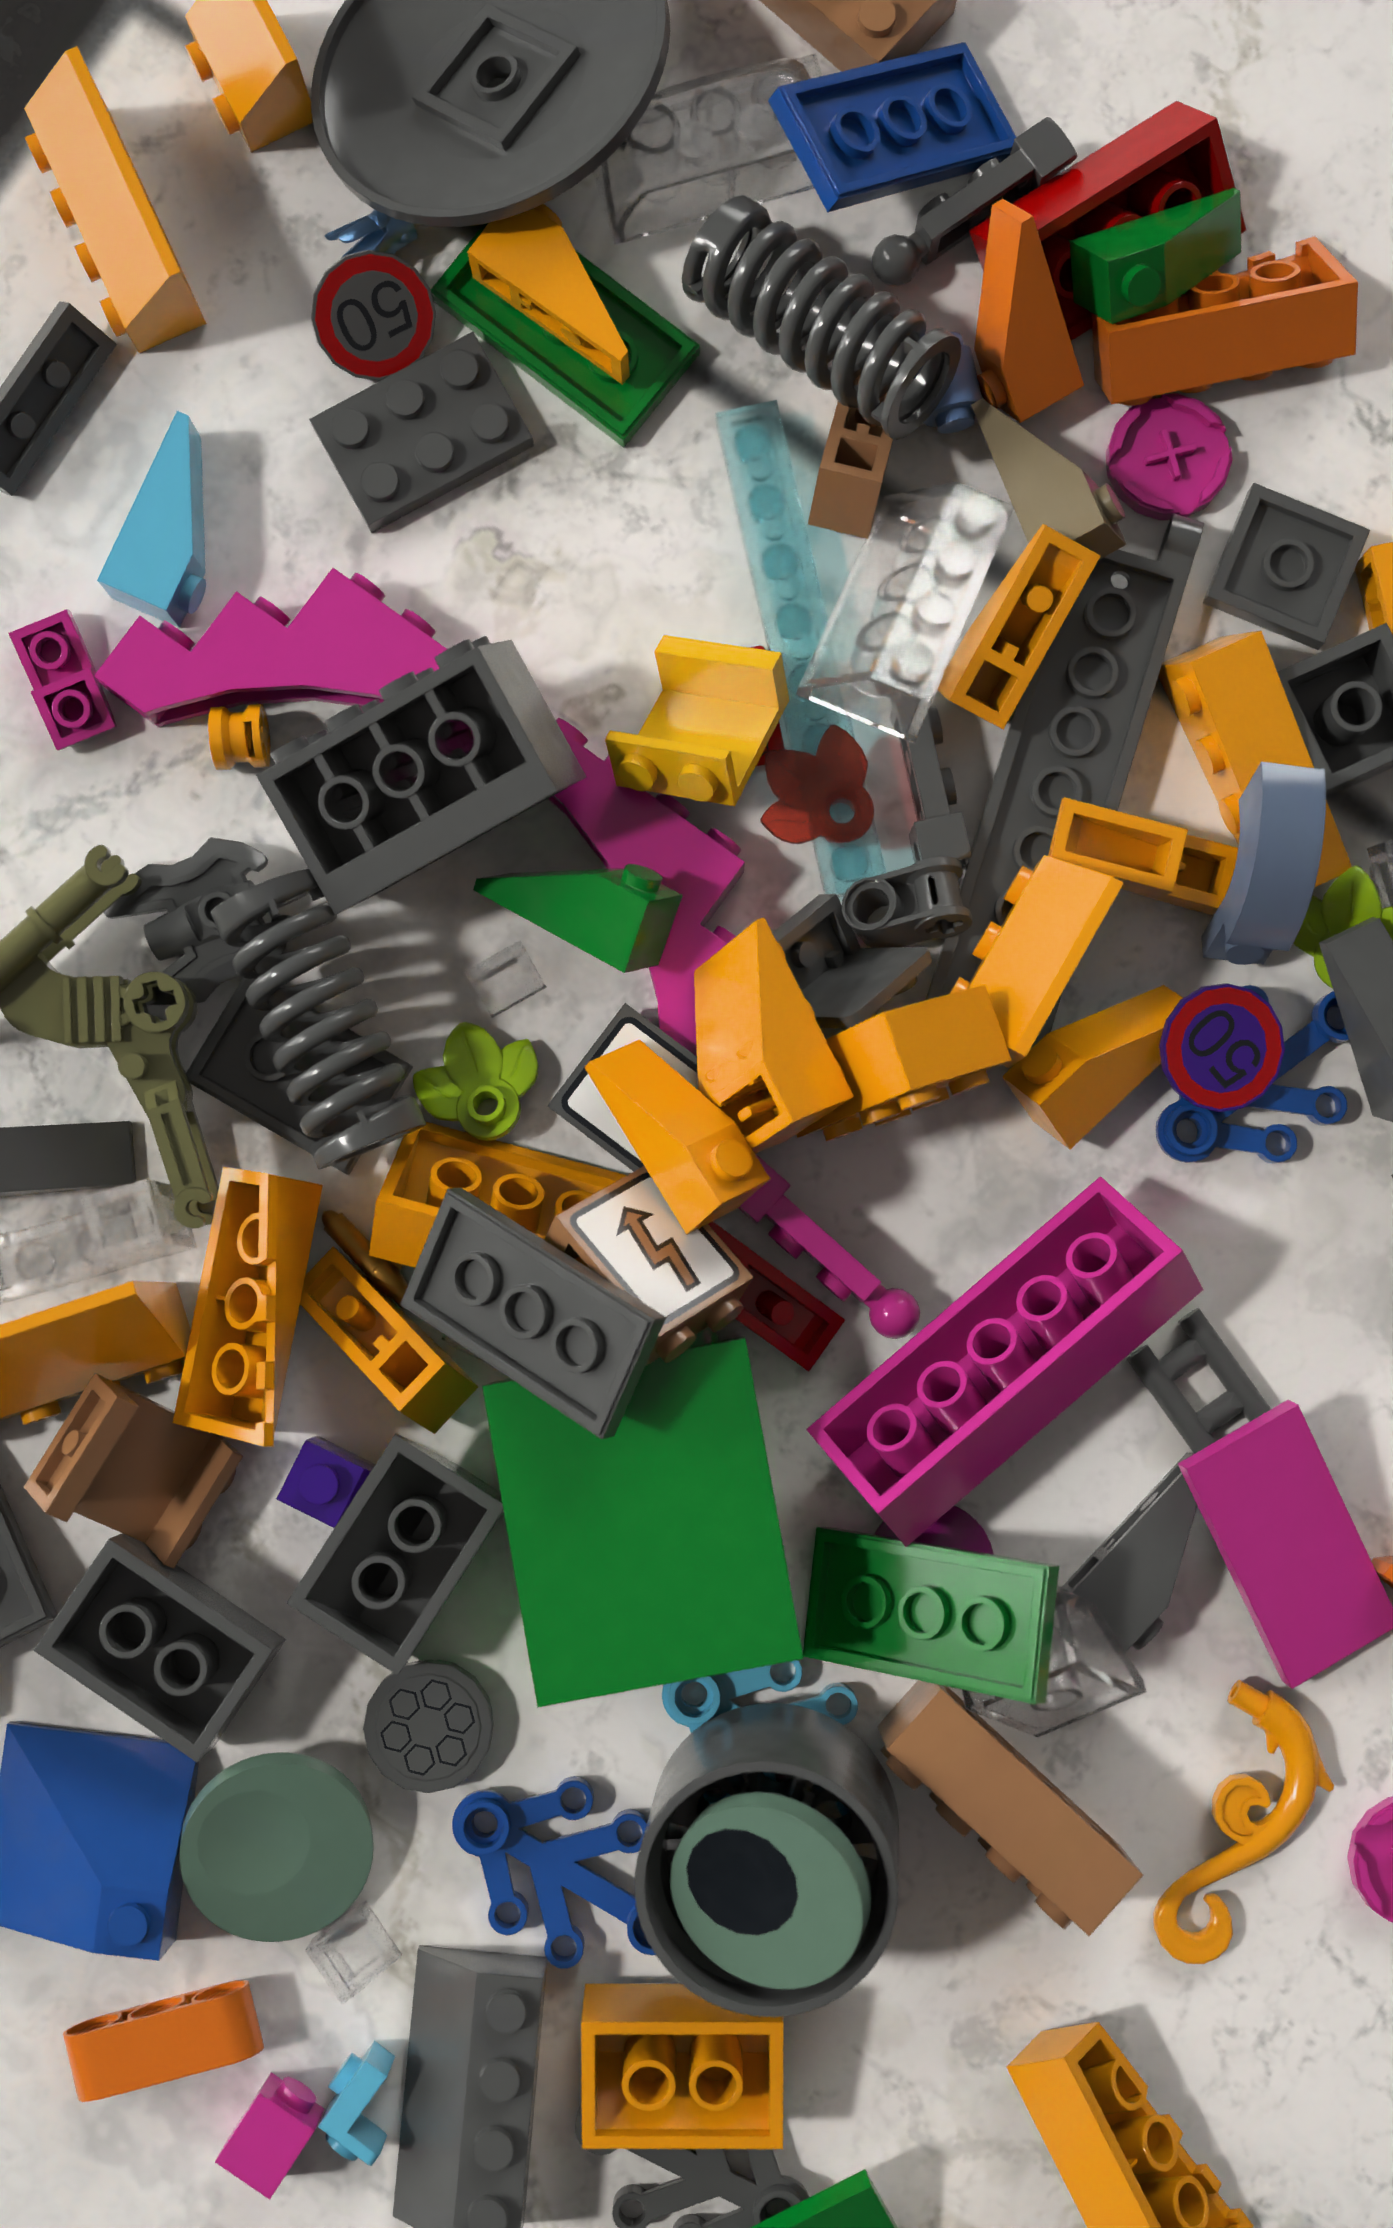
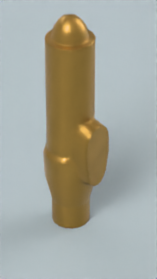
M332 1210L325 1211L322 1214V1223L325 1226L323 1230L358 1265L375 1287L392 1298L402 1309H405L400 1305L408 1287L400 1272L403 1268L402 1265L369 1256L370 1241L342 1212L338 1214Z

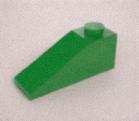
M1231 188L1070 240L1073 302L1110 324L1169 305L1241 253L1240 190Z
M627 864L625 868L508 873L476 878L473 891L623 973L659 965L683 896L661 884L662 876L659 873L635 864Z

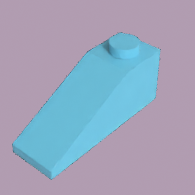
M177 411L97 581L112 599L180 628L186 613L193 614L201 604L206 590V580L203 578L206 571L201 437L190 417Z

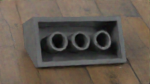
M430 1946L418 1947L393 2217L414 2228H523L548 1962L546 1957Z

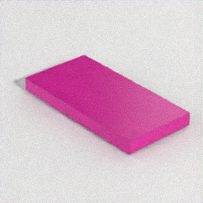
M1286 1400L1178 1463L1282 1682L1291 1689L1393 1629V1606L1298 1404Z

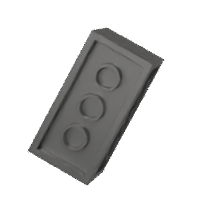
M487 636L473 642L470 639L464 640L434 658L439 666L438 670L434 671L433 668H429L416 675L414 672L403 675L379 690L384 700L383 702L376 699L361 707L359 704H355L324 722L329 733L326 730H322L308 738L305 735L300 736L270 753L275 765L256 776L335 915L375 896L586 778L582 767L512 640L490 643Z

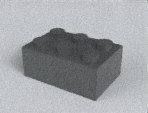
M122 1533L108 1539L33 1651L198 1763L214 1748L286 1639L178 1565L174 1569L164 1565L144 1542Z

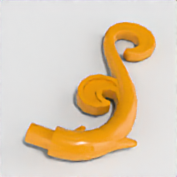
M1238 1680L1231 1688L1227 1702L1252 1716L1253 1725L1264 1730L1267 1751L1274 1754L1279 1746L1285 1761L1284 1786L1274 1809L1261 1820L1253 1821L1247 1815L1250 1806L1260 1805L1268 1808L1271 1805L1269 1793L1261 1781L1246 1773L1229 1775L1218 1784L1212 1797V1816L1219 1829L1236 1841V1843L1189 1870L1173 1882L1158 1899L1153 1911V1926L1160 1945L1173 1958L1186 1964H1205L1217 1959L1228 1949L1233 1936V1927L1226 1904L1217 1894L1207 1893L1203 1897L1210 1911V1919L1206 1927L1199 1932H1189L1182 1929L1177 1924L1176 1917L1178 1908L1184 1898L1202 1887L1268 1857L1283 1845L1304 1821L1314 1801L1317 1786L1328 1792L1334 1789V1784L1322 1763L1311 1728L1301 1713L1274 1691L1269 1690L1264 1694L1241 1680Z

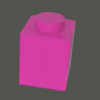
M270 2073L228 2137L215 2163L270 2200L314 2133L324 2108L316 2103L315 2094L302 2082L291 2077H285L282 2080L273 2073Z

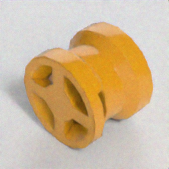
M248 705L243 712H230L226 707H211L208 718V732L211 756L216 770H231L236 763L249 762L255 768L269 767L271 743L268 718L264 705Z

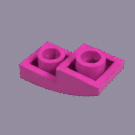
M66 609L8 633L33 687V691L30 692L57 751L117 727L103 687L94 677L96 674L95 667L70 610Z

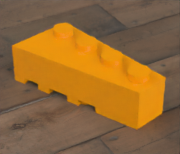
M1262 631L1216 638L1163 662L1158 675L1215 795L1221 817L1228 830L1233 834L1238 846L1240 835L1238 801L1260 762L1314 768ZM1327 800L1322 852L1314 887L1339 877L1352 867Z

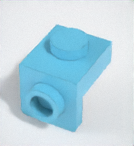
M376 2041L372 2043L362 2059L351 2053L339 2068L328 2086L336 2095L328 2104L318 2128L326 2133L325 2138L328 2144L339 2155L351 2161H356L359 2158L369 2166H372L379 2157L387 2134L363 2116L361 2112L387 2078L395 2058L392 2053Z

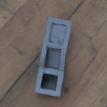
M1260 762L1238 801L1240 835L1236 864L1228 891L1201 936L1203 958L1228 960L1237 965L1264 964L1273 949L1289 951L1306 916L1320 864L1326 815L1324 769Z

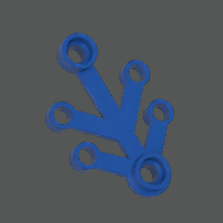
M1253 985L1243 986L1253 990L1269 1003L1268 996L1261 988ZM1334 991L1316 1002L1312 1010V1021L1284 1041L1285 1052L1279 1075L1274 1082L1326 1042L1341 1043L1349 1040L1345 1025L1342 1029H1335L1327 1021L1329 1008H1339ZM1271 1084L1262 1097L1246 1107L1306 1115L1314 1124L1325 1126L1336 1123L1344 1117L1347 1111V1100L1339 1089L1332 1086L1308 1090ZM1321 1094L1330 1096L1335 1103V1111L1331 1117L1322 1116L1316 1109V1100ZM1180 1095L1177 1102L1167 1106L1161 1112L1156 1123V1138L1160 1148L1170 1158L1185 1163L1202 1160L1208 1157L1215 1148L1256 1153L1265 1162L1279 1163L1290 1159L1297 1149V1138L1289 1127L1282 1124L1270 1125L1259 1130L1222 1123L1223 1120L1238 1109L1216 1112L1193 1106ZM1183 1119L1190 1120L1197 1128V1136L1192 1143L1183 1142L1177 1135V1125ZM1271 1132L1279 1133L1285 1140V1150L1279 1156L1273 1155L1267 1150L1266 1138Z
M571 1776L561 1781L556 1790L510 1802L504 1795L494 1790L485 1789L470 1793L461 1800L454 1812L452 1830L457 1843L464 1851L480 1857L491 1900L488 1919L491 1927L496 1932L502 1935L518 1933L524 1927L529 1913V1906L525 1897L521 1893L514 1891L506 1854L508 1853L530 1867L547 1933L544 1951L547 1960L553 1966L561 1969L575 1966L583 1955L585 1943L582 1932L571 1922L563 1887L626 1923L627 1936L632 1946L643 1954L655 1955L641 1927L635 1895L577 1862L617 1850L624 1853L638 1852L648 1822L644 1814L638 1810L626 1809L619 1812L610 1824L542 1841L521 1828L560 1815L568 1820H579L585 1817L590 1812L594 1800L593 1788L587 1780L582 1777ZM572 1787L581 1789L586 1796V1803L578 1809L567 1807L562 1800V1793L566 1789ZM482 1811L492 1813L497 1819V1828L489 1833L479 1831L474 1825V1816ZM632 1820L640 1825L642 1835L636 1841L627 1842L619 1836L617 1829L621 1823ZM504 1902L514 1903L520 1910V1918L515 1922L506 1923L498 1917L497 1907ZM563 1935L571 1937L577 1945L576 1951L569 1956L557 1954L552 1946L553 1941L557 1937Z

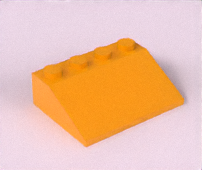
M130 1281L0 1324V1421L20 1415L23 1425H27L61 1414L59 1401L82 1394L94 1373L121 1385L120 1381L140 1374H144L146 1384L181 1374L183 1372L181 1361L185 1360L191 1328L177 1284L173 1282Z

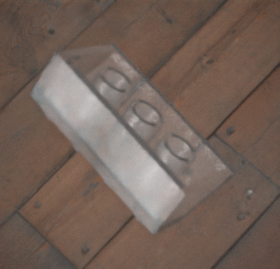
M958 482L885 496L872 523L869 539H865L800 682L796 695L915 744L1014 510L1013 505Z

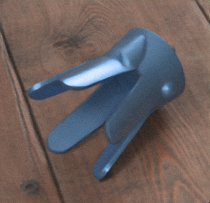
M374 209L369 215L327 233L325 237L331 241L339 239L343 243H351L360 239L342 256L344 257L345 255L365 250L395 254L398 250L416 240L418 235L413 223L392 218Z

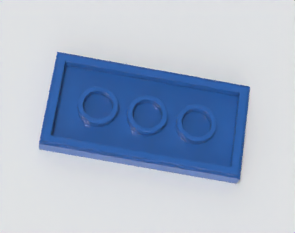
M965 42L779 86L768 100L827 212L975 172L984 163L994 158L1002 162L1010 156L1014 139L1016 138Z

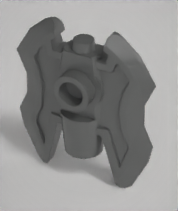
M210 837L192 857L173 865L148 864L134 873L142 879L139 889L132 895L120 897L104 914L108 918L117 919L168 911V913L144 925L147 943L159 961L184 954L161 973L168 974L185 983L194 993L197 1003L205 1002L221 983L238 976L232 961L238 950L242 948L227 945L222 941L210 912L224 900L255 886L251 880H247L246 875L251 870L260 872L267 866L268 859L261 851L243 842ZM266 913L248 926L265 924L263 917ZM280 915L278 919L274 921L271 920V922L289 918L290 916ZM287 943L277 948L267 956L282 954L286 948ZM156 989L158 999L155 1003L149 1005H175V996Z

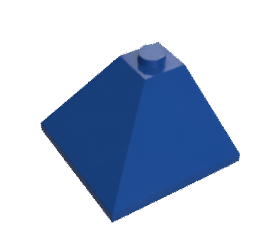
M18 1722L7 1723L0 1770V1926L91 1953L159 1961L176 1941L183 1890V1878L180 1868L181 1834L186 1815L195 1798L199 1762H195L161 1739Z

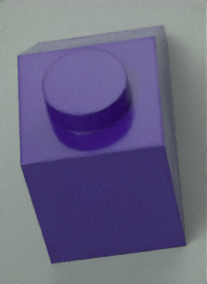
M320 1436L306 1439L276 1500L335 1528L375 1464Z

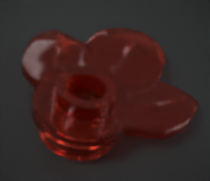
M833 724L829 726L822 736L815 756L808 752L786 749L770 750L766 753L765 772L767 782L772 793L779 801L772 804L764 812L760 822L773 836L791 844H803L820 837L835 844H849L859 840L867 833L873 821L874 805L871 796L863 788L868 761L856 740L847 731ZM844 803L851 807L854 817L847 823H837L831 818L829 810L835 804Z

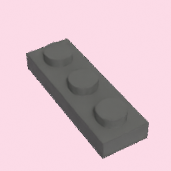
M59 301L0 387V491L10 496H13L117 345L70 303Z

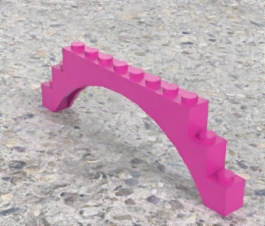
M332 568L288 628L286 625L290 621L289 617L274 604L259 596L255 603H252L237 591L196 645L187 635L164 620L157 628L139 615L94 677L112 695L160 728L174 722L209 714L211 707H226L228 709L240 705L319 701L348 706L359 704L361 707L376 699L383 702L384 700L379 692L382 687L410 672H414L416 675L429 668H433L434 671L438 670L439 666L434 658L447 650V648L432 638L436 631L416 613L405 609L400 616L382 603L385 594L367 578L354 573L351 579H349L335 568ZM557 718L556 722L582 767L586 778L550 797L548 800L567 816L606 869L625 868L627 864L647 867L662 876L661 884L683 895L659 965L648 968L658 1002L659 1029L697 1056L694 971L736 937L721 926H717L711 932L705 928V925L744 873L745 862L737 857L741 852V848L717 829L710 828L707 834H705L688 822L686 819L690 812L670 795L658 793L656 797H653L646 791H637L632 788L617 786L609 755L604 761L584 747L588 739L578 729L565 720Z

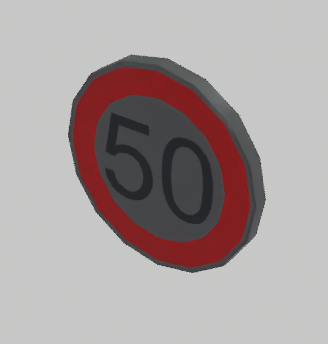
M365 250L345 255L325 271L313 293L311 321L317 343L335 366L356 378L383 380L422 359L433 340L436 310L431 290L415 267L393 253Z

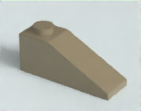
M980 399L971 405L1028 544L1041 525L1045 524L1101 555L1099 560L1127 545L1117 523L1125 518V513L1119 499L1108 483L1099 487L1081 468L984 399Z

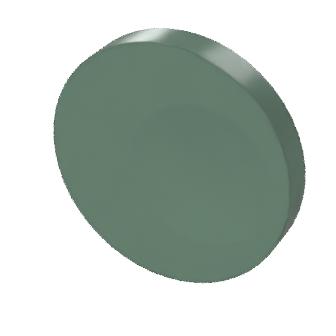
M286 1752L261 1754L239 1761L224 1769L204 1786L192 1802L186 1815L181 1834L180 1868L187 1893L194 1905L210 1922L222 1930L244 1939L261 1942H281L313 1934L327 1927L345 1913L355 1902L367 1881L371 1870L374 1847L369 1811L358 1789L343 1773L328 1763L314 1757Z

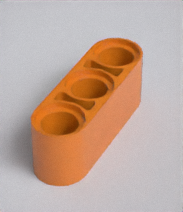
M248 1980L230 1981L101 2015L78 2023L63 2033L78 2101L81 2102L100 2100L235 2064L253 2057L264 2049Z

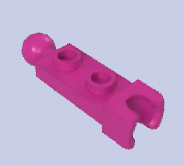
M756 1155L770 1180L741 1204L738 1209L755 1224H758L764 1216L775 1226L768 1235L794 1259H797L804 1251L823 1269L815 1277L842 1302H845L852 1294L856 1299L870 1308L869 1317L871 1325L877 1333L886 1338L899 1339L913 1332L920 1318L919 1305L913 1295L903 1289H886L881 1285V1281L783 1195L791 1185L763 1159Z

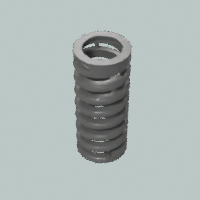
M741 195L721 204L700 228L689 248L682 272V287L686 296L698 303H705L708 310L715 317L725 321L730 320L732 326L741 335L749 338L755 337L757 343L764 351L773 355H781L782 360L790 369L800 373L806 372L808 378L816 387L823 390H832L833 395L842 405L849 408H858L865 421L876 426H882L888 437L898 440L907 437L918 429L935 410L954 378L961 357L959 338L943 328H935L925 334L927 324L924 314L914 309H908L900 313V304L897 296L887 291L874 295L873 283L869 277L860 273L848 277L849 272L845 261L836 256H828L822 259L823 254L817 242L808 238L797 241L793 226L783 221L773 223L767 209L753 199ZM741 241V244H740V247H739L737 253L735 254L733 260L730 262L731 257H732V255H733V253H734V251H735L737 245H738L739 242ZM773 251L767 266L762 271L760 276L756 279L757 274L760 268L762 267L763 263ZM708 254L705 271L702 277L703 264ZM797 271V274L795 275V277H794L792 283L790 284V286L788 287V289H787V290L785 291V293L783 294L784 289L786 288V286H787L788 282L790 281L791 277H792V276L795 274V272ZM820 293L818 299L816 300V302L814 303V305L811 307V305L813 304V302H814V300L816 299L817 295ZM806 344V350H802V346ZM833 360L832 367L828 368L827 364ZM921 369V371L919 372V374H918V375L916 376V378L912 381V379L914 378V376H915V375L917 374V372ZM860 376L858 385H854L853 381ZM887 393L885 401L880 403L879 398Z
M304 869L267 880L241 891L215 906L210 913L222 941L233 947H242L238 950L232 961L236 974L246 979H256L246 991L249 1006L256 1010L270 1011L259 1025L262 1037L270 1042H285L273 1056L276 1070L284 1074H300L287 1087L286 1093L289 1101L299 1106L315 1105L300 1120L303 1134L313 1138L336 1135L327 1142L324 1138L308 1145L319 1170L357 1157L424 1127L426 1121L416 1098L411 1095L401 1096L379 1104L345 1112L374 1094L401 1081L404 1078L405 1072L399 1063H391L373 1070L329 1081L367 1058L388 1049L391 1045V1038L387 1032L378 1031L351 1041L313 1050L334 1036L374 1017L378 1011L375 1001L365 999L333 1011L297 1019L327 1000L361 985L364 981V974L360 968L352 967L318 980L281 988L305 972L349 952L351 943L348 937L338 935L300 950L267 956L298 936L333 922L337 915L334 914L329 903L315 906L283 920L248 926L268 912L272 921L278 919L280 916L278 908L288 905L310 894L313 901L325 897L310 870Z

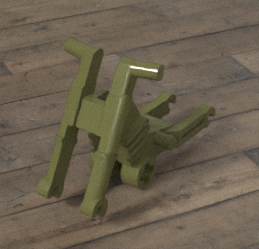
M98 845L88 852L84 865L36 909L30 906L25 911L28 916L0 940V1009L6 1020L13 1027L28 1035L80 1049L109 1047L118 1063L120 1074L127 1079L150 1120L175 1198L174 1214L176 1219L187 1228H201L204 1225L212 1224L213 1214L203 1212L199 1207V1203L205 1204L216 1201L219 1186L192 1102V1087L178 1053L180 1035L192 1025L197 1014V1001L194 993L182 981L161 972L143 973L132 982L131 980L123 979L121 976L71 977L58 972L49 962L65 947L70 950L75 945L73 940L120 897L132 895L141 886L142 879L133 873L129 875V870L124 866L125 862L118 855L111 856L109 848L104 845ZM156 989L175 996L176 1004L168 1006L165 1010L167 1018L165 1021L148 1012L147 1005L155 1003L158 999Z

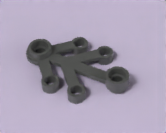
M582 2103L578 2109L575 2124L576 2136L581 2146ZM617 2149L586 2150L596 2155H607ZM626 2149L682 2178L648 2190L635 2184L622 2187L614 2197L612 2215L618 2228H646L651 2220L716 2197H721L741 2208L707 2222L699 2215L686 2214L675 2222L673 2228H750L773 2216L766 2209L773 2199H785L793 2206L809 2198V2194L798 2180L781 2175L773 2149H746L755 2181L730 2169L724 2149H696V2151L693 2149ZM632 2199L639 2201L645 2208L644 2212L636 2218L625 2216L620 2209L625 2201Z

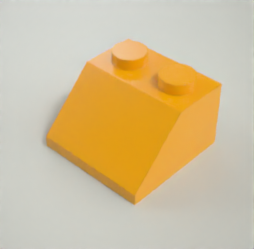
M196 0L185 15L195 41L185 45V48L201 81L205 82L211 78L214 79L221 95L212 100L229 135L240 131L252 153L313 123L311 100L297 57L268 1Z

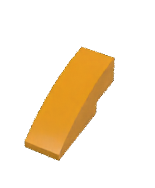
M1064 797L1061 800L1048 856L1110 875L1124 883L1121 887L1123 890L1214 915L1228 891L1236 864L1238 848L1187 835L1188 829Z

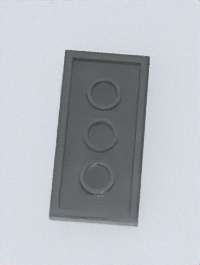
M463 1188L447 1189L400 1304L600 1439L615 1436L667 1318Z

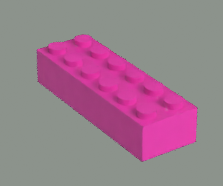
M1100 1176L806 1430L905 1547H907L1204 1289L1183 1250Z

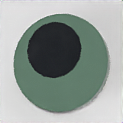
M748 1792L735 1794L713 1803L689 1827L681 1839L672 1861L671 1893L676 1912L684 1929L696 1946L711 1961L723 1970L746 1982L775 1989H797L818 1984L836 1974L848 1962L865 1931L870 1913L871 1898L867 1874L860 1857L850 1841L836 1825L820 1812L795 1799L773 1793Z

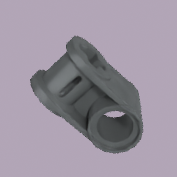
M950 856L926 858L905 868L873 877L862 878L848 888L842 900V913L845 921L869 948L905 947L930 939L952 937L963 933L973 924L971 911L963 907L958 880L963 876L961 861ZM882 906H889L886 915L880 921L867 924L870 915L876 909Z

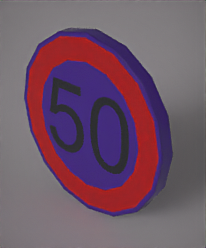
M1228 983L1200 987L1181 999L1165 1021L1159 1044L1162 1070L1173 1090L1191 1105L1216 1112L1242 1109L1262 1097L1279 1075L1285 1052L1282 1025L1271 1004L1251 989Z

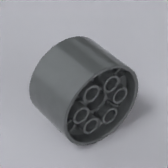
M764 1703L739 1707L710 1719L694 1730L674 1751L659 1779L635 1870V1900L641 1927L655 1955L669 1973L692 1993L707 2002L740 2014L764 2017L790 2016L823 2007L839 1999L861 1982L876 1965L887 1946L895 1924L898 1907L899 1816L894 1791L887 1773L871 1749L854 1732L827 1715L801 1706ZM763 1772H777L793 1775V1777L786 1781L777 1782L769 1779ZM741 1773L747 1774L749 1782L745 1783ZM807 1780L813 1782L810 1790L804 1788ZM713 1789L723 1790L731 1796L748 1792L773 1793L795 1799L818 1811L816 1807L822 1802L829 1800L839 1801L848 1808L849 1812L843 1817L828 1819L841 1830L851 1844L874 1843L877 1860L858 1855L867 1874L871 1899L868 1922L851 1958L836 1974L818 1984L804 1988L775 1989L758 1986L735 1977L720 1968L692 1941L676 1912L670 1884L672 1861L681 1839H667V1830L669 1823L689 1828L694 1820L710 1806L704 1799L703 1794Z

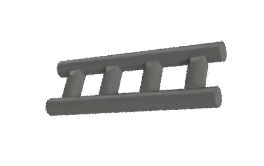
M1199 1308L1191 1311L1178 1321L1189 1339L1160 1360L1157 1359L1148 1345L1139 1348L1127 1358V1361L1194 1454L1216 1442L1212 1433L1239 1413L1243 1412L1250 1422L1271 1410ZM1205 1359L1227 1391L1198 1412H1195L1174 1381Z

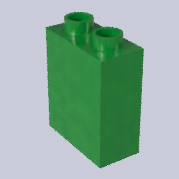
M706 1327L695 1334L696 1339L692 1345L674 1360L665 1363L659 1357L646 1365L615 1436L606 1439H600L512 1379L495 1381L482 1386L537 1708L804 1659L746 1338L738 1337L718 1341L717 1332H713L709 1327Z

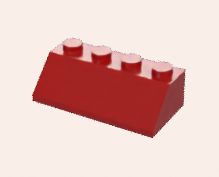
M1175 101L1012 203L1034 217L1071 341L1092 328V313L1073 302L1070 240L1235 188L1216 117ZM1241 211V234H1242L1243 232L1246 231V226H1245V222H1244L1243 215H1242V211ZM990 218L969 230L983 272Z

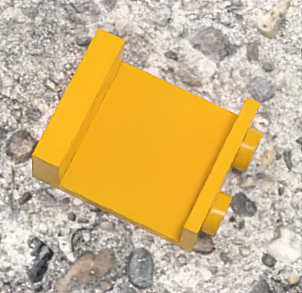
M663 635L654 651L663 690L638 735L610 730L605 738L616 785L632 788L637 791H649L735 807L789 702L782 653Z

